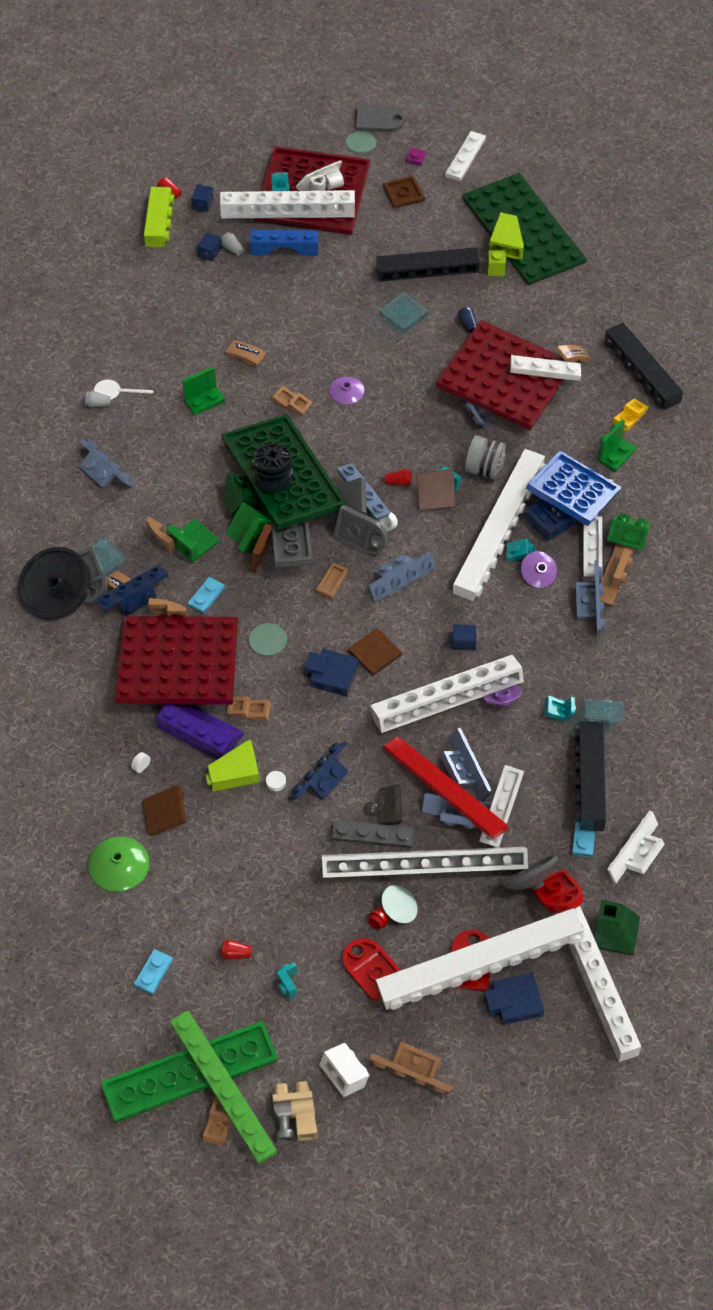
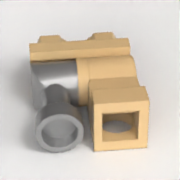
M307 1081L296 1083L295 1093H288L287 1084L285 1083L276 1084L273 1104L274 1114L278 1119L280 1130L276 1133L277 1142H290L294 1140V1132L289 1129V1119H296L298 1141L317 1139L312 1091L309 1090Z

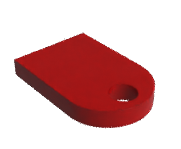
M565 869L551 874L543 881L544 885L536 890H533L532 887L529 888L541 905L552 913H562L573 908L575 909L584 901L581 886Z
M478 930L463 931L455 937L451 952L471 946L472 944L468 942V939L472 936L479 938L480 942L490 938ZM491 972L482 975L477 980L470 979L464 981L455 988L480 992L488 991Z
M370 939L354 940L346 946L343 952V966L373 1002L381 998L376 980L402 971L381 946ZM354 947H359L363 950V953L355 956L351 953V950Z

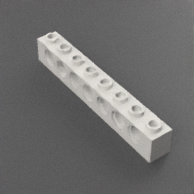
M354 191L220 192L221 219L355 217Z
M513 655L372 704L373 720L381 733L509 688L524 682L522 666Z
M579 906L575 908V911L583 927L584 938L576 944L568 945L618 1062L639 1056L641 1045Z

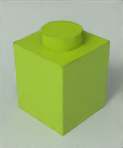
M489 250L488 276H505L506 251Z

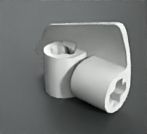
M342 161L307 174L298 183L296 188L299 191H326V189L332 190L344 186L343 176L339 171Z

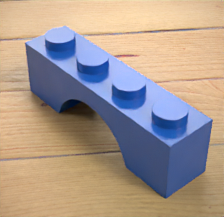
M251 230V255H269L274 249L287 247L296 250L300 256H318V230Z

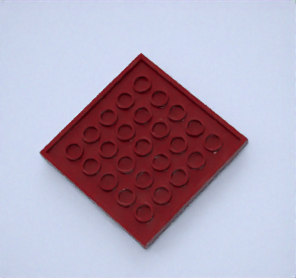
M274 146L261 192L272 191V173H288L289 191H299L296 186L307 174L342 161L339 171L343 176L344 186L332 190L326 189V191H354L355 217L254 218V220L353 235L371 159Z
M481 320L436 381L435 387L531 431L565 379L510 373L511 355L556 361L565 360L560 355Z
M124 616L115 704L233 705L238 617Z

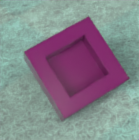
M410 148L406 157V163L421 166L426 157V151Z

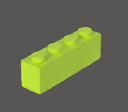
M151 187L144 232L145 246L165 247L166 241H169L170 235L167 230L171 229V219L169 217L173 216V207L171 205H174V195H171V188Z

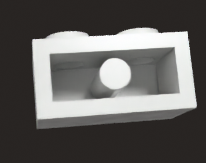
M345 1043L325 1051L319 1064L343 1097L363 1089L369 1077L367 1069L361 1065L354 1052Z

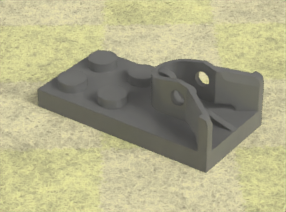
M271 520L275 567L313 565L309 522L304 521L278 530Z

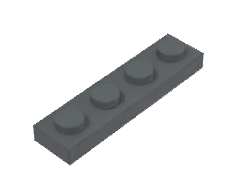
M334 820L332 841L413 848L414 828Z

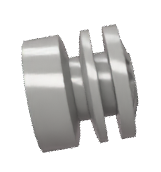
M475 435L466 458L465 472L477 475L481 468H483V477H487L490 472V479L496 480L504 464L506 443L501 442L497 448V441L494 440L490 447H488L487 438Z

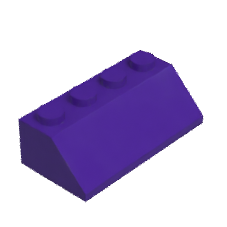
M165 704L156 716L159 729L217 760L232 751L245 734L241 730L191 704Z

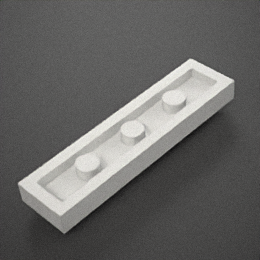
M473 131L469 133L446 171L445 177L457 181L462 180L486 140L485 135Z
M511 355L510 373L580 381L581 363Z
M599 516L589 526L583 524L584 581H594V560H598V566L602 567V517Z
M507 765L504 766L490 811L506 824L508 823L524 775V771ZM482 832L480 842L499 848L504 833L492 840Z

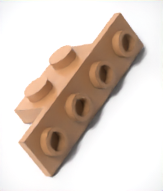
M616 543L601 584H603V595H600V601H603L604 604L613 606L621 583L624 584L628 574L626 570L631 568L633 562L631 557L635 548Z
M400 1042L394 1061L377 1054L370 1056V1059L374 1060V1065L386 1069V1066L393 1068V1073L402 1077H406V1074L414 1077L413 1081L418 1084H431L434 1086L433 1089L445 1094L446 1091L451 1092L453 1086L434 1079L441 1061L440 1057L404 1042Z

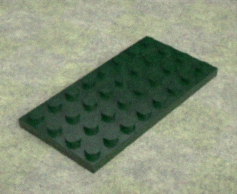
M520 173L462 194V199L491 237L500 213L517 216L524 245L522 260L507 258L528 286L587 262V258Z
M288 414L221 434L222 441L278 530L338 511L342 505L346 506L345 500ZM277 443L288 447L292 453L293 482L286 490L271 493L261 490L255 484L253 455L260 446Z

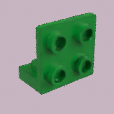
M213 366L182 380L184 402L194 416L225 402L224 396L216 387V374Z
M623 419L618 424L615 423L607 435L604 434L600 440L601 446L598 451V462L615 473L637 449V447L622 439L625 425Z
M242 502L226 534L240 543L238 548L241 551L253 552L265 524L270 525L271 520L247 503Z
M626 513L616 514L612 520L607 541L643 550L652 524L648 523L649 520L644 518L636 520L630 518L631 515Z
M193 519L182 529H177L172 524L166 528L167 535L174 539V547L192 563L219 543V538L197 519Z

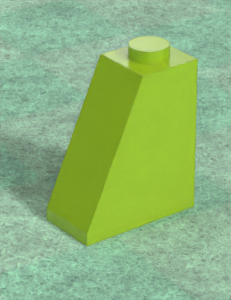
M500 213L490 239L489 250L506 251V257L522 260L524 245L517 216Z
M251 740L244 742L208 766L209 773L205 774L207 786L211 785L212 791L259 783V772Z

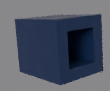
M197 184L191 198L192 209L199 212L209 211L214 199L213 187Z
M206 232L197 245L198 256L203 260L214 261L222 249L221 237Z
M453 624V632H449V643H453V650L476 649V625Z

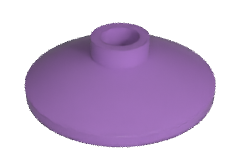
M341 377L332 382L329 393L338 403L353 404L363 397L364 386L356 378Z
M536 551L528 554L523 559L521 574L525 582L530 586L543 588L549 586L555 580L557 567L551 556L544 552ZM539 565L543 567V571L539 570Z
M514 685L486 695L484 700L490 704L506 706L521 696L522 689L520 686Z

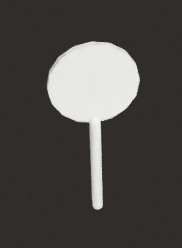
M102 380L94 388L95 392L111 396V399L115 398L119 392L153 393V390L120 389L118 383L113 380Z

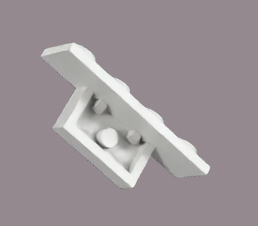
M649 811L641 820L637 829L631 834L627 843L609 865L607 870L613 882L617 883L626 869L644 874L664 846L663 839L650 836L658 826L652 811Z

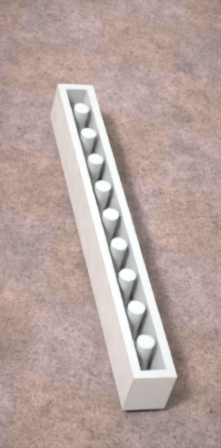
M524 449L453 584V594L470 601H474L476 596L479 597L483 590L482 584L483 582L487 583L490 577L489 570L495 568L498 560L496 557L498 554H502L505 547L503 543L505 540L509 541L512 533L511 528H515L519 520L517 516L519 513L523 514L526 506L525 501H529L532 496V492L525 488L528 482L546 465L544 464V455Z
M526 847L322 855L323 878L528 869Z
M573 908L376 980L386 1010L390 1008L397 1009L409 1001L417 1002L423 996L429 994L436 995L445 988L458 987L464 981L470 979L477 980L486 973L499 972L508 965L516 966L522 960L528 958L535 959L547 951H557L563 945L576 944L584 938V930Z

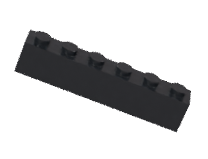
M477 247L376 256V270L379 282L479 273L480 267Z
M623 322L606 330L605 345L614 351L615 357L624 363L625 369L631 371L636 382H640L643 385L645 392L654 398L657 406L666 410L682 401L683 391Z
M580 721L579 729H575L574 739L578 741V745L575 744V756H578V761L575 762V772L579 773V777H576L575 789H579V793H576V805H579V810H576V822H580V830L604 831L606 800L603 722Z

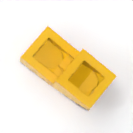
M634 398L624 406L621 413L614 417L612 424H618L623 419L625 421L624 431L627 432L645 414L648 406Z

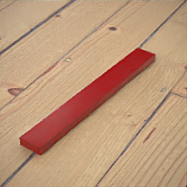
M397 736L384 745V751L492 840L508 830V825L402 738Z

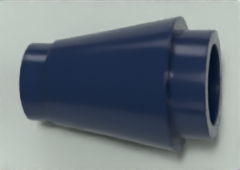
M464 307L458 311V319L467 331L472 333L477 326L474 311L470 307Z

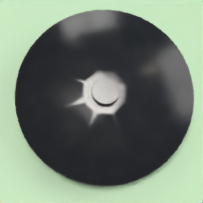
M52 547L34 555L21 571L18 580L20 601L30 613L41 619L56 620L66 617L76 611L85 601L91 585L90 569L85 560L69 548Z

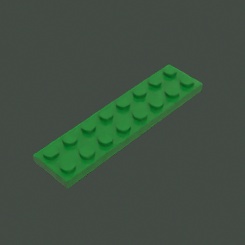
M263 1021L208 1041L232 1079L278 1062L277 1054ZM187 1050L101 1081L115 1123L209 1088V1085Z

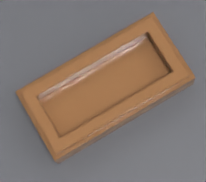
M332 562L316 588V593L333 599L348 575L349 569Z

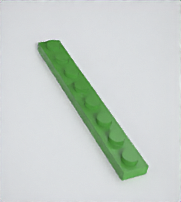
M189 1010L170 1020L172 1028L257 1164L259 1165L277 1154V1149Z

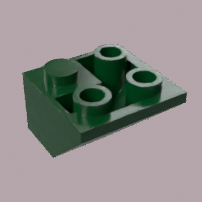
M231 473L227 474L223 502L230 514L235 515L242 502L247 503L257 511L264 508L245 477Z
M601 900L594 936L598 949L634 956L640 916L623 904Z

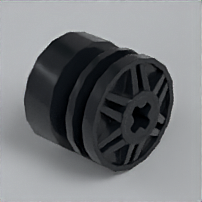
M277 443L260 446L253 455L255 484L261 490L271 493L286 490L293 482L291 451L288 447Z

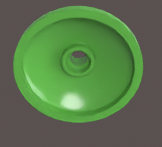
M112 837L102 841L94 848L89 857L88 870L92 880L100 888L110 892H124L136 887L144 880L149 870V857L146 849L138 841L128 837ZM117 856L121 857L119 860L114 859Z

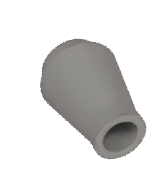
M227 232L222 236V247L237 256L244 253L245 249L234 234Z
M92 390L91 392L86 391V406H89V408L110 407L111 396Z

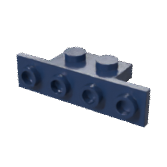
M157 565L103 594L94 601L103 611L119 604L121 613L127 616L149 604V598L157 599L153 584L169 575L160 565Z
M346 741L339 744L336 742L328 749L329 754L326 757L322 756L316 762L317 767L314 770H309L303 776L305 780L301 784H296L291 789L292 794L288 797L289 800L298 799L308 787L321 800L333 790L349 772L336 758L347 745Z

